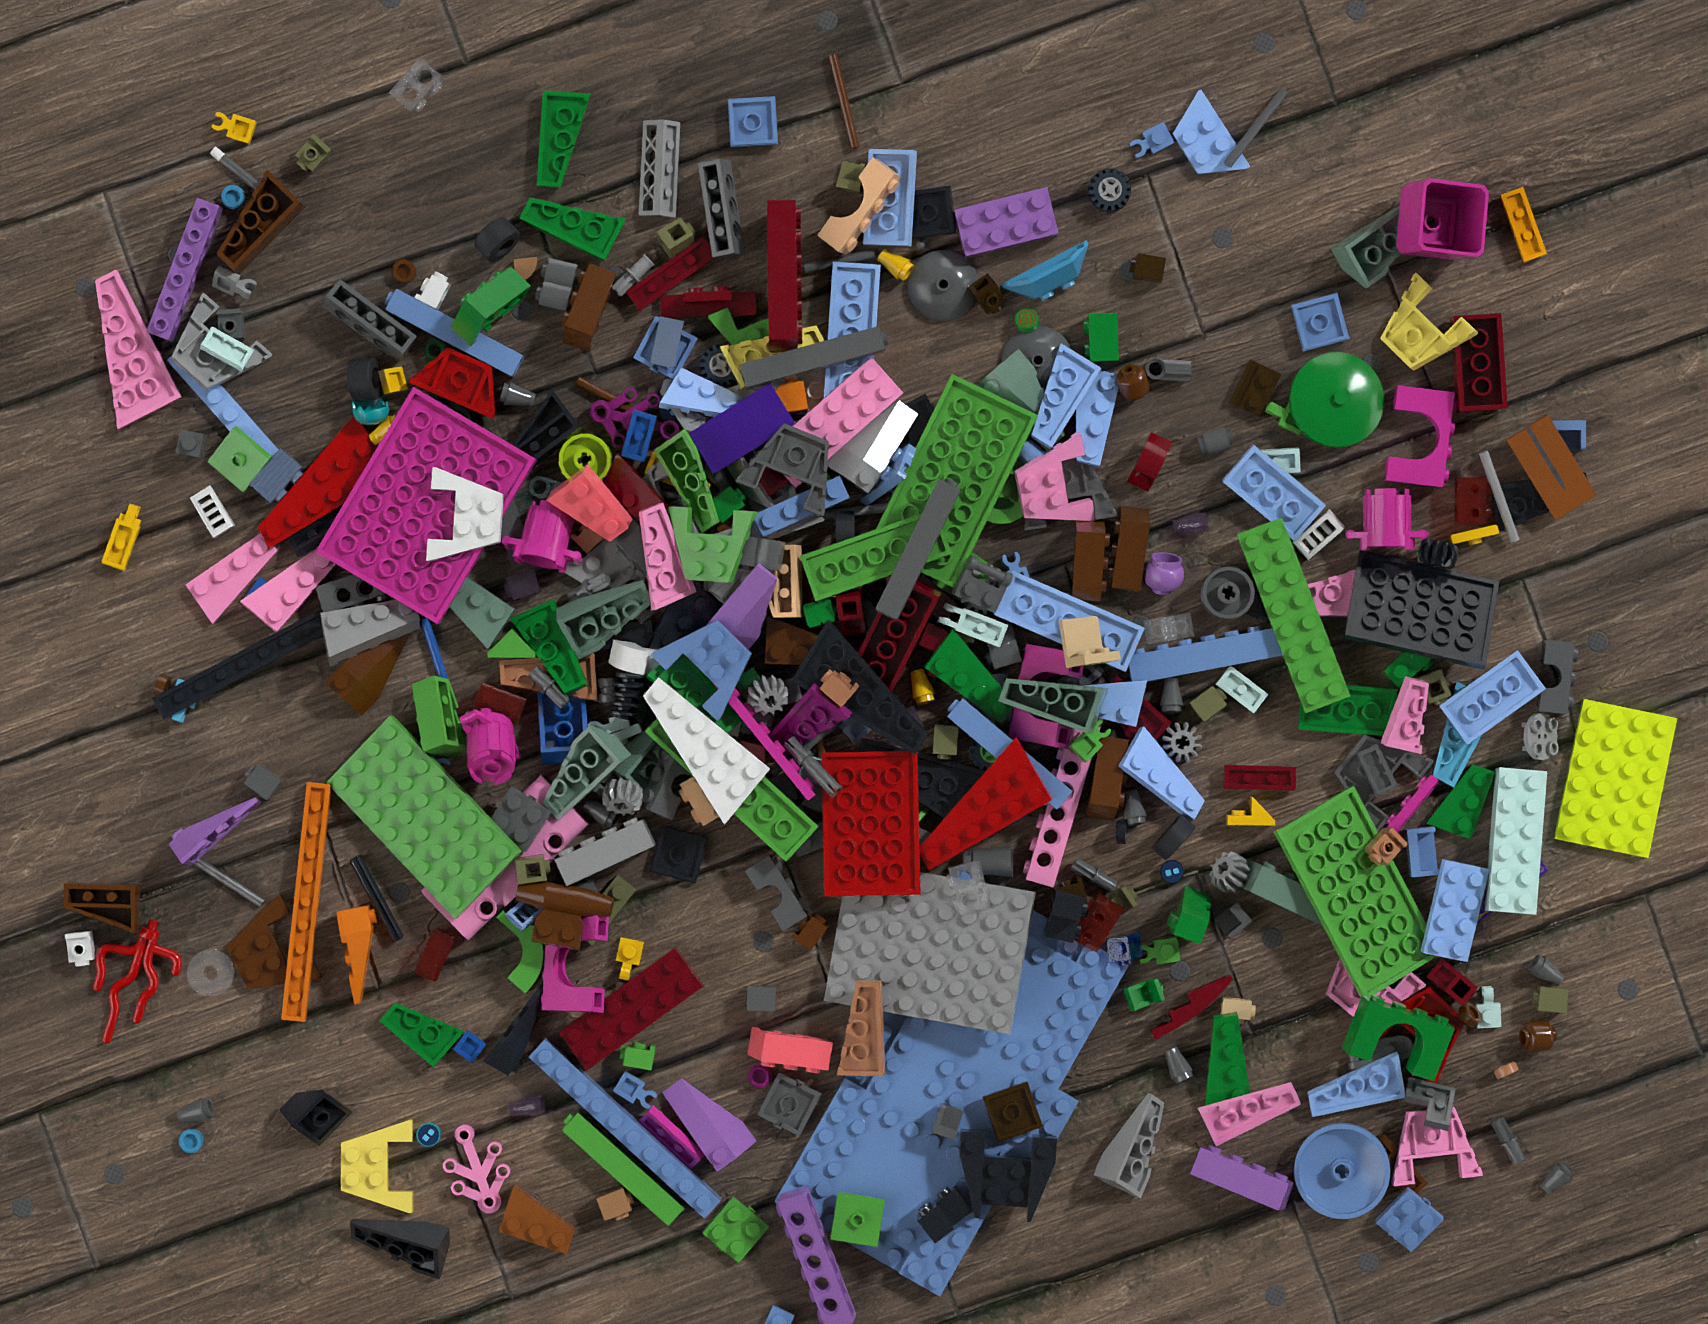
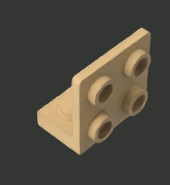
M1097 616L1059 621L1066 668L1121 660L1120 651L1110 652L1109 647L1103 648Z

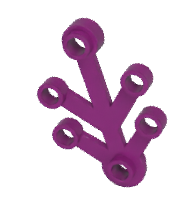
M628 387L623 391V394L609 402L604 400L594 402L589 409V415L595 423L604 425L612 438L613 446L622 448L626 437L618 432L612 420L621 422L628 432L633 410L644 412L650 407H657L661 401L658 394L650 393L644 401L624 413L615 411L614 409L626 401L632 402L637 398L636 389ZM632 390L634 392V398L628 399L626 397V391ZM650 396H655L657 398V403L655 405L650 404ZM602 407L605 409V416L597 414L598 408ZM675 420L656 421L654 430L660 431L666 439H671L680 432V426ZM673 425L675 432L668 433L666 427ZM617 436L623 438L622 445H617L615 443V438Z

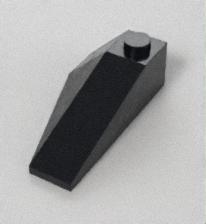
M352 1219L350 1221L351 1238L376 1251L382 1249L392 1255L391 1259L397 1262L401 1259L411 1264L412 1267L410 1269L417 1273L440 1279L450 1245L449 1228L424 1221Z

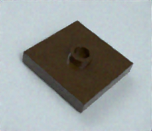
M1028 1081L982 1096L998 1142L1043 1127Z

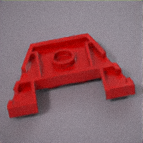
M1428 986L1399 1003L1404 1004L1406 1009L1412 1011L1414 1008L1424 1010L1431 1017H1435L1436 1014L1449 1019L1448 1023L1455 1028L1435 1080L1426 1079L1437 1084L1441 1071L1446 1064L1449 1053L1464 1022L1460 1018L1459 1012ZM1400 1023L1415 1036V1030L1412 1025ZM1392 1026L1388 1027V1028L1381 1034L1380 1039L1389 1031V1029H1390Z

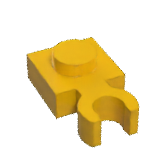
M216 112L215 115L222 118L223 123L220 126L212 124L211 127L214 130H228L226 137L246 144L251 143L257 121L233 114L232 119L229 120L225 114Z

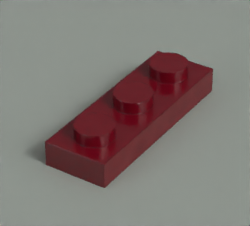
M1224 764L1223 788L1296 791V767Z

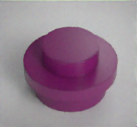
M761 1064L751 1067L748 1073L750 1084L756 1088L766 1087L772 1078L771 1070Z

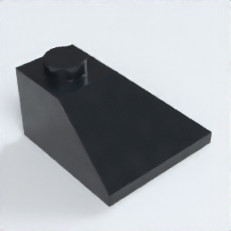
M323 1089L295 1093L279 1109L294 1129L318 1146L352 1113L351 1109Z

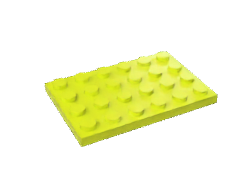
M1582 699L1554 839L1649 858L1677 718Z

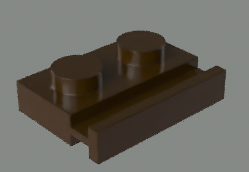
M1250 359L1229 403L1261 417L1281 374Z

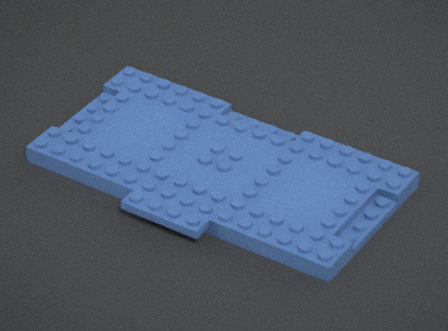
M962 870L958 879L985 883L975 876L964 872V870ZM1033 910L1011 1034L883 1012L885 1075L844 1077L774 1202L777 1203L781 1193L808 1186L823 1228L831 1233L838 1191L885 1199L878 1247L855 1243L849 1244L895 1269L899 1274L934 1294L941 1296L992 1206L980 1204L979 1218H975L959 1154L961 1129L985 1130L984 1154L1031 1158L1032 1134L1054 1135L1058 1139L1079 1100L1059 1090V1087L1129 965L1080 936L1079 939L1074 938L1073 943L1045 937L1048 918ZM1028 1081L1043 1127L998 1142L982 1096ZM941 1103L963 1111L955 1140L932 1133V1127ZM948 1186L951 1189L955 1186L971 1206L972 1212L954 1225V1230L935 1244L917 1222L918 1209L927 1201L933 1203L937 1200V1194ZM794 1213L797 1216L804 1219V1217L800 1213Z

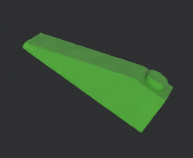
M684 429L656 448L654 452L685 505L692 507V517L703 533L719 523V518L698 450L686 429Z

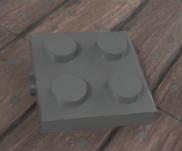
M511 786L491 819L518 848L527 852L552 814V811L536 802L538 799L529 794L527 796Z
M778 1072L757 1115L774 1123L773 1126L782 1130L784 1128L800 1136L821 1093L805 1085V1082L799 1079L795 1080Z

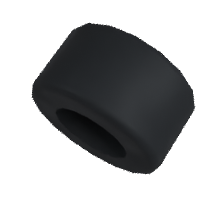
M499 217L481 230L475 239L474 246L489 262H496L505 257L515 247L520 238V233L505 217Z
M374 357L354 358L348 365L347 387L350 396L355 401L377 400L382 393V384L378 371H381V366Z

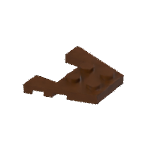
M281 894L276 896L226 946L247 989L285 984L287 961L269 927L270 923L290 914ZM313 959L311 980L321 978L322 975Z

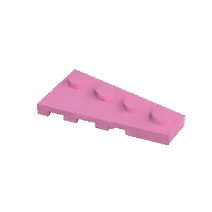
M658 503L639 511L652 610H657L696 592L693 581L685 580L674 530L663 503Z
M260 533L186 584L212 624L219 619L221 614L234 602L236 597L250 584L251 580L279 550L276 546L270 549Z
M1290 1082L1199 1107L1198 1110L1215 1145L1218 1146L1301 1105V1102Z

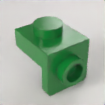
M1158 978L1147 979L1123 989L1130 1011L1165 1000L1164 989Z

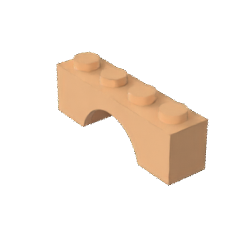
M872 157L859 176L864 189V197L858 210L847 217L830 216L817 236L840 253L847 254L856 247L857 238L860 234L867 231L870 227L872 217L883 209L885 205L884 200L889 193L892 194L897 189L901 176L880 160Z

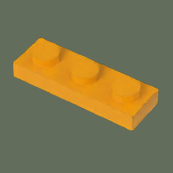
M1521 187L1499 195L1523 263L1546 255L1547 252L1524 188Z

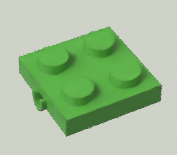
M732 1195L704 1228L702 1234L715 1243V1247H718L721 1252H726L739 1263L769 1228V1225L755 1214L756 1211L752 1207H746Z

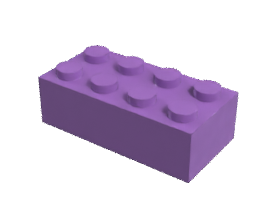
M1047 187L954 210L965 258L1055 237L1059 234Z

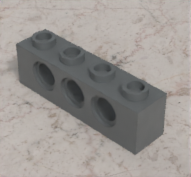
M719 158L698 163L712 257L726 259L745 255L731 161Z
M338 280L324 299L322 307L398 363L413 346L417 337L415 334L342 280Z
M354 574L315 587L323 612L345 609L351 606L368 605L367 601L376 598V601L380 602L389 599L390 596L374 586L373 591L369 595L363 594L361 586L366 581ZM342 589H347L350 592L351 596L347 602H341L338 595Z

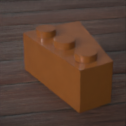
M515 1183L499 1232L567 1254L576 1227Z

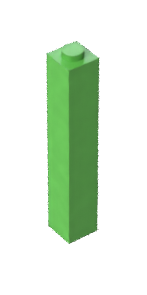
M580 1110L576 1115L571 1112L562 1122L566 1125L562 1129L566 1135L666 1225L669 1226L683 1211L685 1205Z

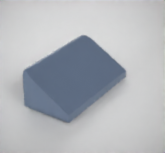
M665 317L659 318L650 364L674 368L684 321Z

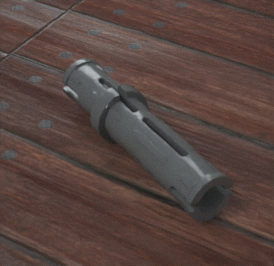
M791 737L788 740L791 744L786 742L783 748L797 760L796 764L799 767H803L822 786L831 798L835 797L838 794L836 791L840 792L843 787L813 758L814 754L810 750L807 751L795 737Z

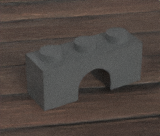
M1543 640L1540 664L1553 666L1558 672V680L1554 686L1546 688V690L1537 695L1535 711L1568 714V710L1572 709L1573 696L1570 695V686H1574L1576 676L1575 672H1572L1573 662H1577L1578 648H1575V643Z
M664 749L656 768L652 771L646 789L642 792L641 806L672 820L682 799L672 793V782L680 774H686L691 777L692 775Z
M769 854L747 868L745 872L757 891L768 885L775 886L780 890L782 900L779 905L771 909V913L784 931L807 917L806 910L809 908L802 897L797 899L793 892L796 887L789 877L784 878L780 872L783 867L777 857L772 859Z

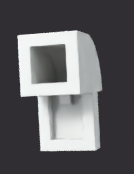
M613 640L608 661L612 666L627 672L644 675V673L648 674L660 665L651 656L656 651L655 649L642 648L632 642Z

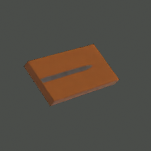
M1547 414L1506 439L1555 520L1596 496L1595 491Z

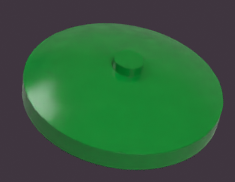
M1331 352L1311 359L1300 368L1290 387L1289 408L1296 426L1308 439L1325 447L1343 448L1362 441L1376 428L1383 413L1384 393L1378 376L1366 362L1351 354Z

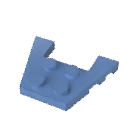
M716 620L654 651L651 656L667 670L684 653L719 688L702 705L718 721L722 717L725 707L752 653L720 621Z

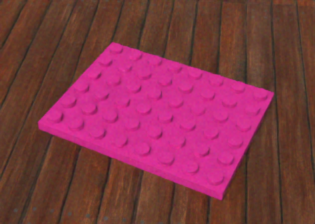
M413 387L315 552L439 625L485 547L465 551L450 557L447 556L435 561H426L428 539L453 540L456 491L431 489L432 467L502 493L504 495L503 518L537 460Z

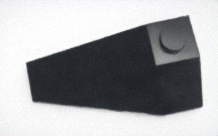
M543 982L483 1060L507 1076L512 1071L516 1074L524 1063L521 1058L525 1054L541 1006Z

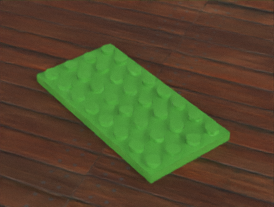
M951 374L916 446V452L912 458L909 468L906 467L904 471L907 473V476L897 485L876 529L922 514L939 479L944 481L945 478H948L958 483L957 488L961 489V492L943 527L952 555L926 563L922 570V573L954 588L1038 415Z
M390 715L326 782L331 784V788L454 919L459 918L522 853L518 846L429 753L423 752L421 744L393 715Z
M1350 786L1274 831V834L1360 997L1362 995L1371 997L1372 994L1375 995L1436 956L1420 952L1427 924L1393 860L1388 865H1377L1368 857L1369 853L1364 848L1377 835L1378 831L1355 787Z

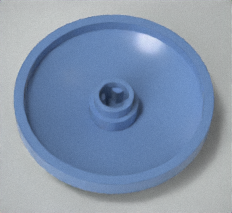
M1333 1123L1315 1130L1304 1140L1295 1159L1294 1177L1300 1195L1311 1208L1331 1218L1350 1219L1369 1212L1381 1201L1389 1184L1390 1162L1384 1146L1371 1132L1355 1124Z

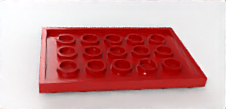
M908 751L821 753L822 767L843 787L840 792L836 791L838 794L833 798L822 788L824 897L920 895L917 752L915 755Z

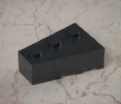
M552 389L513 444V446L537 460L532 469L562 447L569 438L583 431Z

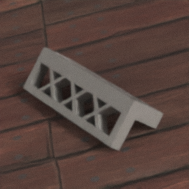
M664 119L643 121L639 216L676 217L680 122ZM651 126H657L654 138L651 137ZM654 150L655 159L651 162L650 153ZM651 174L654 175V183L652 184V186L649 185V177L651 176ZM652 198L653 210L647 211L648 200Z

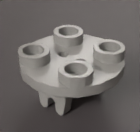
M1536 713L1527 722H1522V727H1525V746H1522V751H1527L1536 760H1546L1551 755L1557 754L1559 749L1557 744L1558 721L1555 717H1550L1545 713Z

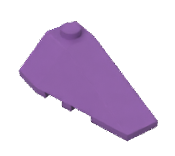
M758 563L708 624L716 620L720 621L749 649L760 636L761 626L765 620L768 603L771 601L777 578Z
M255 797L189 826L184 830L181 828L172 835L171 838L173 840L169 845L182 864L193 866L197 860L202 858L254 811L262 801Z
M679 1079L662 1092L717 1172L757 1141L743 1121L733 1116L684 1079Z

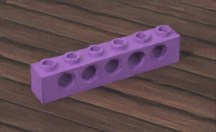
M200 198L196 199L146 332L172 342L174 341L221 217L222 207Z
M808 1186L781 1193L776 1203V1209L779 1216H783L785 1221L784 1229L786 1236L792 1239L794 1257L796 1260H800L803 1280L808 1281L811 1301L813 1303L816 1302L818 1307L817 1316L821 1324H852L856 1317V1312ZM793 1213H800L804 1219L795 1218ZM801 1235H809L812 1240L806 1241ZM810 1256L818 1257L820 1262H813ZM823 1277L827 1279L828 1283H821L818 1278ZM826 1299H833L836 1304L830 1305L826 1302Z

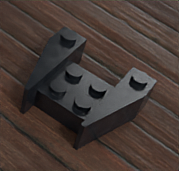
M961 1129L959 1154L975 1218H979L980 1204L1025 1207L1027 1208L1026 1220L1031 1222L1056 1163L1057 1136L1032 1134L1031 1158L984 1154L985 1130Z

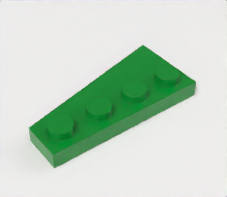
M543 90L537 187H562L590 100V93Z

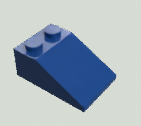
M537 692L542 764H562L571 749L573 741L588 727L586 700L569 697V703L565 707L559 708L546 694L543 695L541 692Z

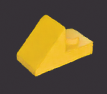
M1250 796V815H1246V810H1232L1231 815H1226L1227 825H1275V820L1252 796Z

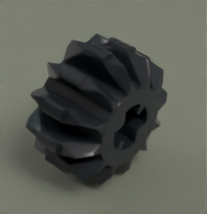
M1425 539L1421 541L1418 549V561L1429 566L1452 569L1458 560L1459 548L1451 543Z

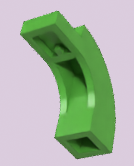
M504 909L497 916V919L517 935L523 949L522 959L508 979L526 993L541 974L545 960V946L531 940L534 923L521 932L505 916L507 911ZM517 914L514 915L519 921L521 920Z

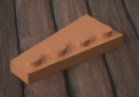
M591 653L578 659L589 686L567 695L568 697L598 702L595 654ZM539 658L499 661L502 686L542 692L535 682L528 677L530 672L538 666L554 680Z
M858 980L855 985L850 1009L851 1013L846 1028V1037L842 1047L837 1075L884 1076L882 980Z

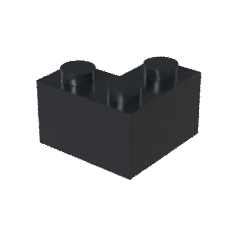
M1055 889L1044 936L1070 943L1074 942V938L1079 939L1082 925L1078 924V921H1080L1081 916L1085 917L1088 907L1087 901H1084L1085 897L1080 894Z
M948 1186L937 1194V1200L933 1203L927 1201L918 1209L917 1222L935 1244L954 1230V1225L972 1212L971 1206L955 1186L951 1189Z

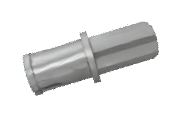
M644 254L630 269L626 268L627 272L612 285V289L619 296H623L636 282H640L639 279L654 266V263Z

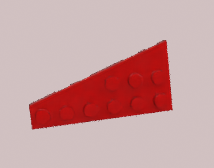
M354 416L258 526V530L270 549L345 503L377 449L363 424L358 422Z
M1017 737L919 847L920 856L928 870L933 869L1053 799Z

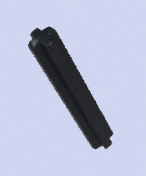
M358 855L352 858L350 864L391 941L396 942L402 939L404 935L362 856Z

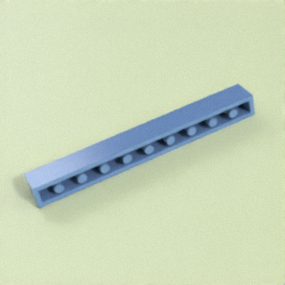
M546 1037L532 1052L529 1058L704 1219L719 1204L721 1196L647 1131L636 1118L551 1040Z

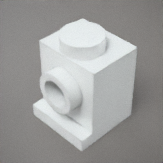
M435 271L430 279L426 278L420 289L423 291L422 295L416 294L415 298L439 310L451 287L446 282L448 277Z
M93 931L65 934L69 963L75 962V966L90 965L89 960L95 959ZM77 945H81L83 947V952L81 954H78L76 952L75 948Z

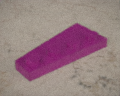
M814 683L772 729L768 737L772 742L778 740L782 746L786 742L791 744L788 740L791 737H795L802 745L807 740L817 737L822 731L834 727L839 721L846 720L852 712L844 705L840 707L819 689L820 686ZM786 750L783 755L785 756L789 752Z

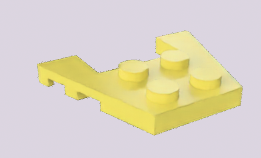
M1417 273L1411 278L1412 283L1408 291L1404 292L1397 312L1394 311L1380 338L1413 371L1478 334L1462 317L1445 334L1433 325L1416 308V305L1433 289Z
M413 1119L341 1142V1191L407 1213H413V1191L388 1190V1142H413Z

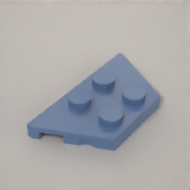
M910 444L902 449L897 448L880 478L869 493L863 494L860 502L869 505L903 481L907 476L904 470L906 467H910L916 448Z

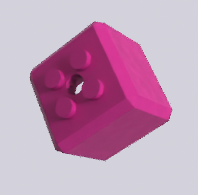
M1433 178L1407 182L1401 187L1396 248L1401 254L1447 260L1479 257L1484 252L1489 191L1484 185ZM1429 215L1435 219L1433 228L1428 227L1426 223Z

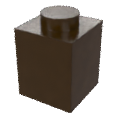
M1138 253L1136 258L1131 259L1129 272H1133V279L1161 283L1166 258Z

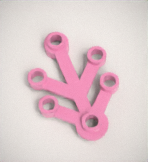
M468 1124L460 1125L455 1131V1138L459 1143L463 1144L472 1169L457 1163L454 1158H447L443 1163V1169L447 1173L455 1172L477 1182L480 1191L467 1187L461 1180H456L452 1184L451 1191L455 1195L462 1194L477 1201L481 1211L494 1213L501 1206V1197L498 1194L505 1178L511 1172L507 1164L498 1165L496 1168L497 1176L491 1188H489L486 1179L496 1157L502 1152V1145L497 1141L491 1142L487 1148V1156L481 1166L472 1142L475 1135L474 1129ZM461 1131L468 1132L469 1136L467 1139L460 1137ZM494 1144L499 1147V1152L493 1153L490 1149ZM452 1161L455 1165L454 1169H448L446 1163ZM500 1167H505L508 1172L506 1175H501L499 1173ZM455 1184H461L463 1186V1190L461 1192H457L454 1189ZM488 1197L493 1199L494 1203L491 1206L485 1204V1199Z

